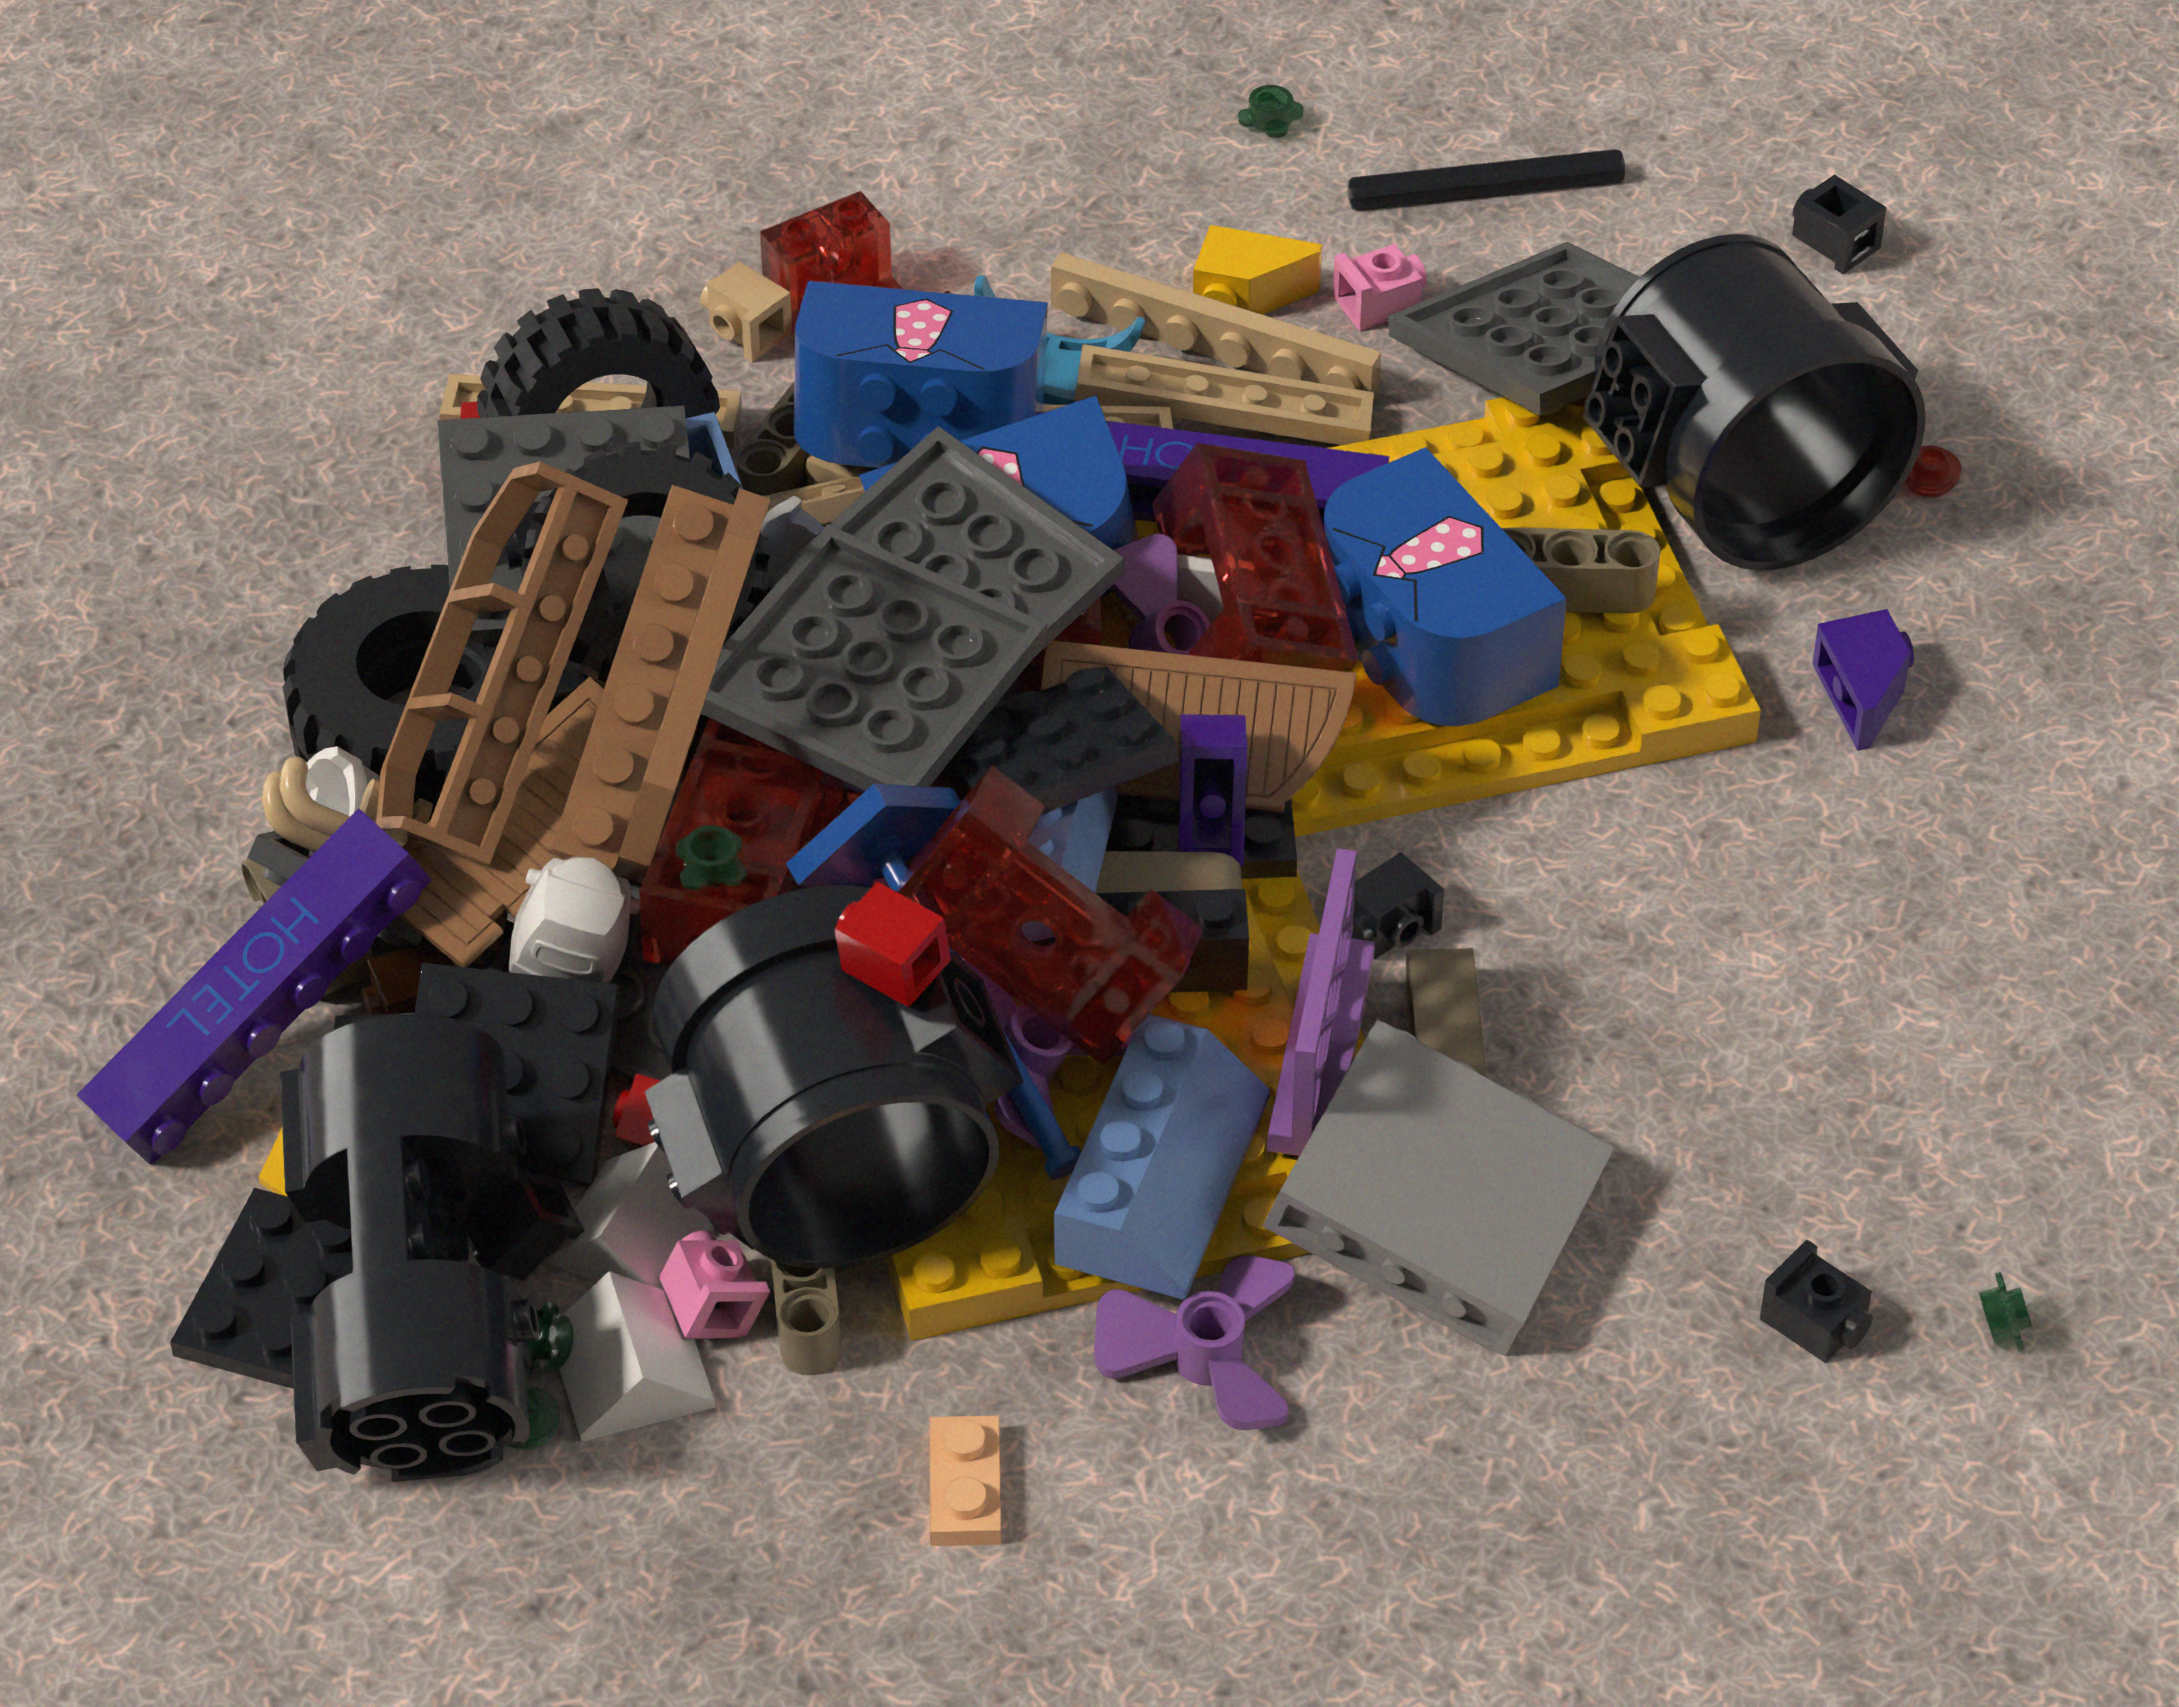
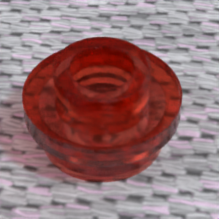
M1934 445L1921 446L1915 464L1905 483L1913 493L1927 498L1941 497L1958 484L1961 476V463L1952 452Z

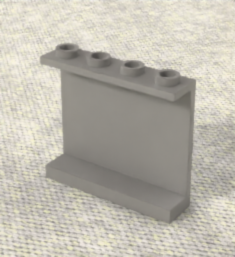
M1377 1019L1282 1186L1263 1227L1486 1349L1505 1356L1524 1325L1615 1147L1595 1137L1586 1128L1573 1125L1536 1105L1527 1096L1514 1093L1480 1075L1471 1066L1455 1061L1419 1042L1410 1033L1395 1029Z

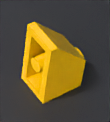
M1210 225L1193 269V293L1264 315L1319 292L1321 286L1322 244Z

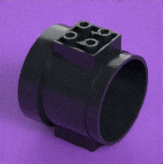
M1727 234L1697 241L1665 257L1645 272L1619 300L1599 338L1595 355L1596 378L1591 393L1586 399L1583 418L1639 487L1666 485V490L1673 506L1712 554L1730 565L1743 569L1773 570L1798 565L1833 550L1859 533L1884 510L1900 490L1915 464L1923 442L1926 413L1922 393L1915 381L1919 370L1858 302L1831 304L1807 276L1797 268L1791 258L1776 244L1758 236Z
M830 885L795 890L770 897L735 912L701 934L677 957L662 979L654 1002L653 1020L655 1030L671 1075L644 1092L653 1115V1119L648 1122L650 1133L659 1148L667 1155L672 1172L667 1174L670 1190L684 1208L691 1209L694 1207L704 1214L720 1234L726 1235L730 1233L750 1249H755L769 1259L790 1266L838 1268L875 1261L915 1246L953 1223L982 1195L995 1173L999 1160V1140L985 1106L1024 1083L982 977L951 951V961L909 1008L842 971L834 928L844 909L854 901L859 902L871 889L863 886Z

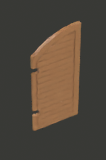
M1052 641L1046 646L1041 691L1066 682V679L1076 671L1086 668L1099 669L1107 666L1174 738L1178 757L1180 750V714L1245 715L1247 734V795L1245 809L1284 813L1285 803L1306 785L1334 747L1349 712L1357 673ZM1179 761L1115 786L1118 795L1179 801Z
M591 677L585 680L546 716L490 865L478 864L425 841H407L402 846L432 880L421 891L416 903L409 910L398 914V916L460 967L469 966L504 933L503 929L493 922L504 910L516 918V914L531 885L525 882L528 870L532 868L541 871L553 858L566 860V858L550 854L604 691Z

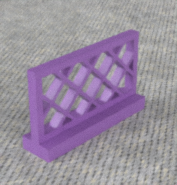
M1337 848L1319 934L1310 933L1268 1131L1267 1151L1300 1156L1355 1058L1375 950V942L1352 939L1357 851Z

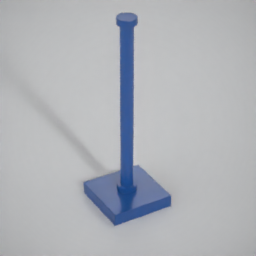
M873 784L791 858L786 865L798 885L873 887V879L885 878L892 890L935 913L909 868L907 861L960 815L965 808L953 788ZM947 933L949 950L963 961ZM1004 1032L1024 1083L1008 1093L1047 1159L1043 1167L1051 1180L1062 1179L1072 1174L1082 1151L1079 1146H1070Z

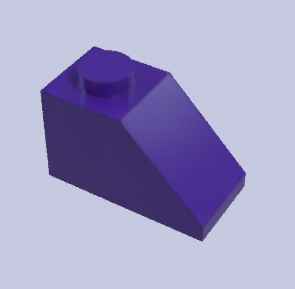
M1888 609L1819 623L1817 627L1812 665L1857 751L1870 748L1903 695L1907 670L1914 664V650L1911 639L1905 631H1899Z
M1180 714L1178 852L1224 853L1233 857L1240 866H1244L1247 775L1245 715Z

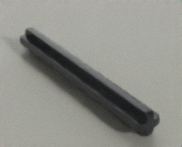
M1611 149L1356 176L1348 180L1347 196L1351 209L1360 211L1613 184L1624 180L1625 160L1620 150Z

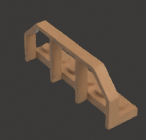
M541 461L513 468L471 534L381 768L376 824L388 835L403 841H425L478 864L490 865L627 505V499ZM557 488L518 593L496 583H490L504 546L539 493ZM511 609L476 703L454 693H448L477 615ZM469 718L429 826L412 819L416 774L436 722Z
M675 485L671 486L550 854L566 859L571 857H594L611 867L616 875L642 884L645 883L759 537L770 498L739 488L735 503L732 505Z

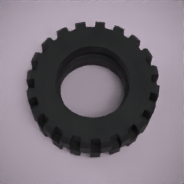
M599 288L580 290L579 298L567 301L564 294L547 300L549 308L535 315L530 310L517 320L520 329L513 336L507 332L504 333L494 346V350L499 358L497 361L489 360L485 363L480 380L486 390H481L477 395V412L480 418L556 413L562 402L575 389L593 379L607 375H630L647 381L646 394L640 408L684 406L686 419L712 412L717 414L720 409L718 391L711 381L713 376L685 329L675 317H668L663 307L650 299H642L638 302L633 292L618 289L611 291L610 298L604 297Z
M639 441L622 443L618 453L608 456L601 449L584 457L583 466L576 471L570 468L565 471L570 475L627 499L628 502L622 518L642 515L661 518L672 485L732 505L735 503L739 488H742V485L729 472L721 477L712 471L713 460L698 452L694 454L693 459L677 455L678 445L662 442L658 443L657 450H641ZM557 488L553 489L548 497H542L534 512L533 522L530 530L527 532L524 548L522 580ZM761 531L723 646L767 595L770 574L768 573L770 549L768 537L762 536ZM593 597L590 599L565 669L578 679L582 674H585L597 680V684L604 689L626 622L606 612Z

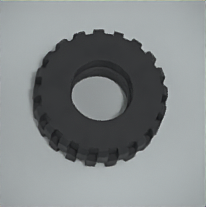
M431 564V568L411 570V566L390 569V574L374 579L370 575L352 583L350 589L343 594H333L320 605L316 611L317 616L315 618L309 617L293 639L294 645L287 653L283 667L285 681L283 692L295 756L301 757L308 762L315 754L326 748L339 747L362 760V764L380 776L381 768L406 706L386 700L414 685L450 591L448 565ZM499 642L466 644L451 685L468 689V691L460 695L461 697L476 703ZM553 699L547 715L557 707ZM466 719L436 722L416 774L413 806L418 798L431 802L432 811L429 821L432 818L446 779L444 777Z

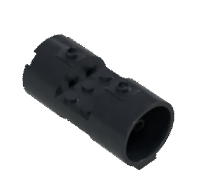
M422 1014L388 1015L345 1025L324 1035L313 1043L304 1053L298 1069L280 1072L285 1193L305 1223L325 1219L337 1226L350 1229L353 1257V1273L336 1280L323 1289L313 1301L310 1312L290 1316L296 1444L316 1471L338 1468L355 1475L361 1470L362 1464L391 1469L392 1482L473 1474L503 1461V1448L513 1441L519 1443L527 1441L530 1432L526 1368H531L529 1341L539 1338V1323L535 1305L531 1298H522L509 1275L502 1276L490 1269L464 1263L469 1258V1247L463 1225L492 1212L507 1198L512 1184L519 1183L517 1156L526 1154V1138L521 1118L518 1114L510 1115L508 1112L504 1053L498 1042L482 1029L463 1021L442 1016Z

